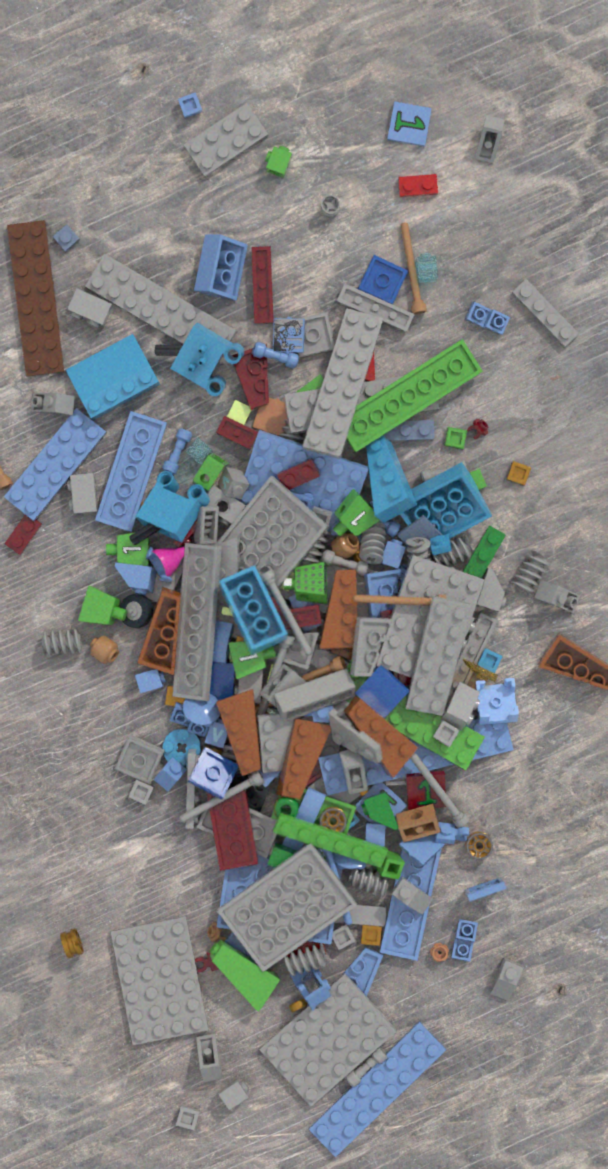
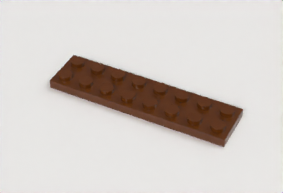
M41 220L7 225L26 377L65 372L46 221Z

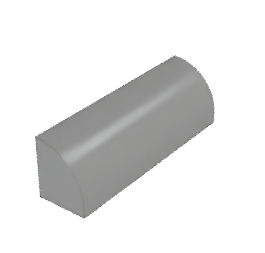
M343 669L275 693L274 696L283 722L354 698L356 687L347 669Z

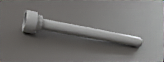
M273 570L260 575L265 586L269 587L304 653L311 655V647L274 582L276 580Z
M288 633L287 640L279 643L280 648L268 682L282 666L287 648L293 645L295 636ZM262 697L257 715H263L267 710L269 702L264 697Z
M414 753L410 759L451 812L452 822L457 828L466 825L469 817L465 812L456 808L418 755Z
M259 770L252 772L251 776L248 777L249 779L227 790L222 800L214 797L181 815L180 821L186 822L252 785L253 787L263 785L265 781Z

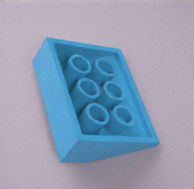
M133 334L66 369L92 420L160 385Z
M462 462L412 488L411 491L417 505L400 514L408 526L424 515L432 524H435V527L442 535L449 534L450 538L492 517L476 483Z

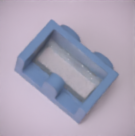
M311 966L310 972H307L304 968L303 974H299L298 971L294 977L290 974L296 988L312 1011H314L318 1004L331 997L329 992L331 987L326 979L322 980L320 978L322 974L319 969L314 970Z

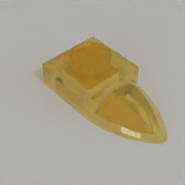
M463 659L466 666L472 672L478 674L476 678L485 680L486 683L488 679L493 682L496 681L497 674Z

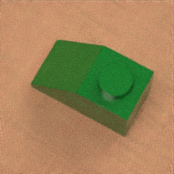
M385 791L363 799L364 804L361 806L365 815L369 814L370 819L394 830L399 829Z

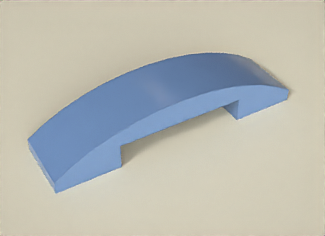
M308 787L295 818L314 824L326 795ZM285 837L282 845L299 851L302 849L304 842Z

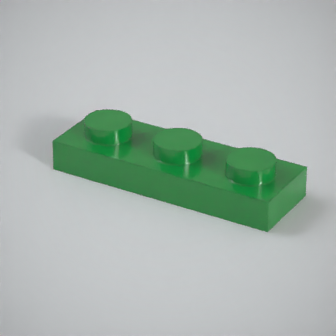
M489 525L463 572L482 578L506 534Z

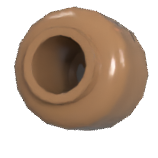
M345 532L341 537L338 535L331 542V549L335 552V555L345 560L355 555L360 547L359 539L351 532Z
M107 636L96 637L90 644L91 656L102 664L114 662L119 654L117 643Z

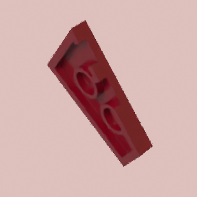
M253 348L244 351V356L240 361L233 364L250 410L269 404L267 357H254L252 355ZM237 353V354H234V355H231V356H233V357L236 358V357H238L239 355H238V353Z

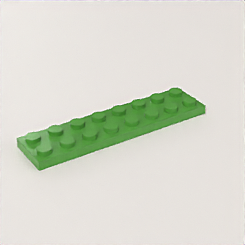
M461 339L357 405L346 439L354 453L483 372L464 340Z
M352 660L347 666L349 675L351 674ZM350 675L356 687L355 692L370 676ZM407 693L384 719L404 736L466 771L485 737L465 726L462 731L458 732L451 746L447 747L433 738L442 722V716L406 709ZM353 698L345 701L350 703L353 700Z

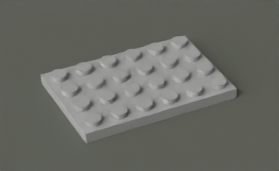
M270 476L217 544L240 537L238 572L254 565L259 575L273 570L276 580L274 582L279 589L284 580L289 577L329 526L274 476ZM265 586V587H266V590H267V592H268V594H269V596H270V598H271L273 595H272V593H271L269 587H268V586Z
M411 555L398 597L432 598V596L443 594L446 595L447 599L470 603L471 609L460 648L461 652L484 579ZM395 604L390 618L393 621L391 626H388L387 638L379 650L380 656L376 666L382 665L385 669L412 677L430 606Z
M310 843L217 909V912L264 972L357 906V902L315 846Z
M187 916L112 930L111 937L132 1044L137 1045L209 1030Z
M346 973L330 985L331 989L329 992L331 997L318 1004L314 1011H312L309 1005L306 1006L259 1049L310 1106H313L397 1032L396 1028Z

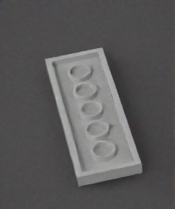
M432 596L409 687L410 691L405 703L406 709L444 715L471 609L470 603Z

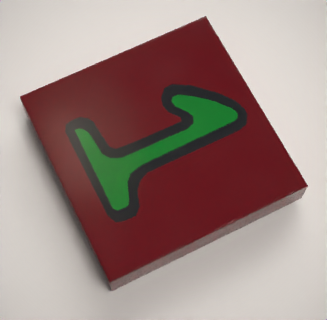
M430 772L446 793L445 772ZM421 773L406 774L408 810L433 804L434 808L446 807Z

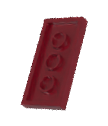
M245 789L209 809L220 871L259 864ZM207 794L208 801L215 797L212 794Z

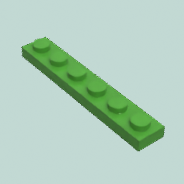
M279 813L273 827V833L307 844L311 843L313 846L380 868L388 853L386 847L283 813Z

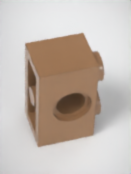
M433 804L396 814L403 843L440 833L439 822Z

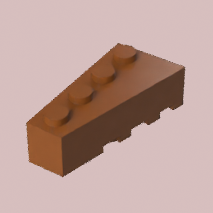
M336 570L334 574L318 650L353 649L357 603L352 598L354 595H357L356 570Z
M162 587L137 662L174 675L180 592Z
M558 632L537 664L538 667L608 690V663Z
M253 689L217 701L216 703L242 776L261 769Z
M354 697L344 709V714L356 731H363L381 746L382 760L380 764L387 775L394 778L418 747L362 699Z
M294 719L276 795L301 798L331 731L330 725Z

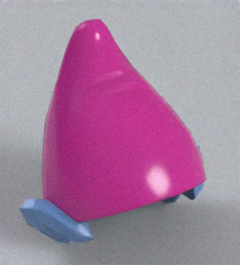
M150 546L146 559H150L161 577L160 581L172 582L170 576L179 567L184 557L185 547L153 550V547Z

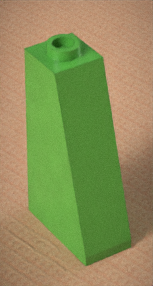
M220 939L218 944L215 943L210 950L211 960L257 1011H260L280 981L278 974L269 968L263 972L254 959Z

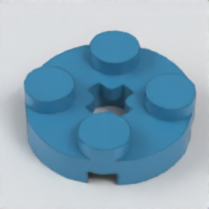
M176 729L170 732L162 746L165 750L163 753L164 757L168 762L173 757L182 766L187 767L189 749H196V755H200L201 742L198 736L188 732L186 729ZM178 743L182 745L185 743L187 745L185 753L177 751L179 748Z

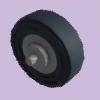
M128 595L120 605V608L127 610V616L123 623L128 627H144L152 618V604L144 595Z

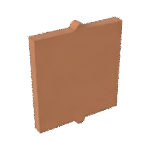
M269 397V404L258 408L252 427L277 436L284 433L282 427L286 426L284 420L287 419L284 402L280 401L279 398L273 399Z

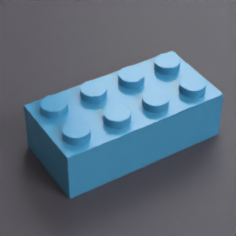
M255 565L219 580V588L251 655L287 640L288 633Z

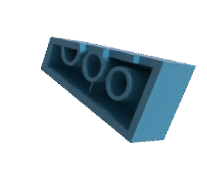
M382 435L366 445L374 515L385 523L416 506L417 503L392 442Z

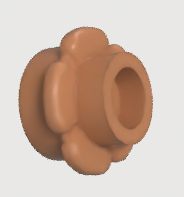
M436 943L430 949V955L434 961H445L448 958L449 949L446 945Z

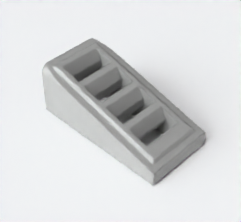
M202 506L199 508L194 534L195 543L202 545L217 544L219 506ZM212 511L211 515H205V512Z

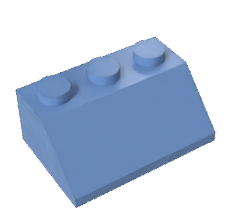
M205 234L194 291L237 301L248 245L223 235Z

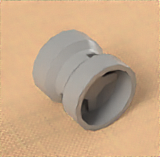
M327 195L322 199L321 211L327 217L336 216L340 210V201L334 195Z

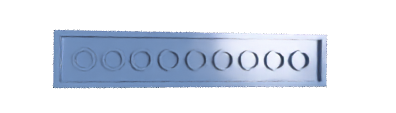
M476 719L472 720L469 726L465 725L485 737L472 760L514 750L507 723L479 725V720ZM406 737L418 747L414 753L418 755L429 771L454 765ZM336 753L318 758L327 796L348 791L340 754ZM361 756L367 786L405 777L406 774L421 773L409 758L396 776L392 778L387 775L380 762L377 764Z

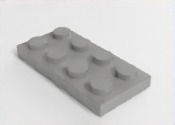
M246 103L185 143L184 147L206 178L266 138L268 133L248 103Z
M249 808L257 854L268 858L278 835L273 833L276 820ZM208 809L202 813L197 828L214 835Z

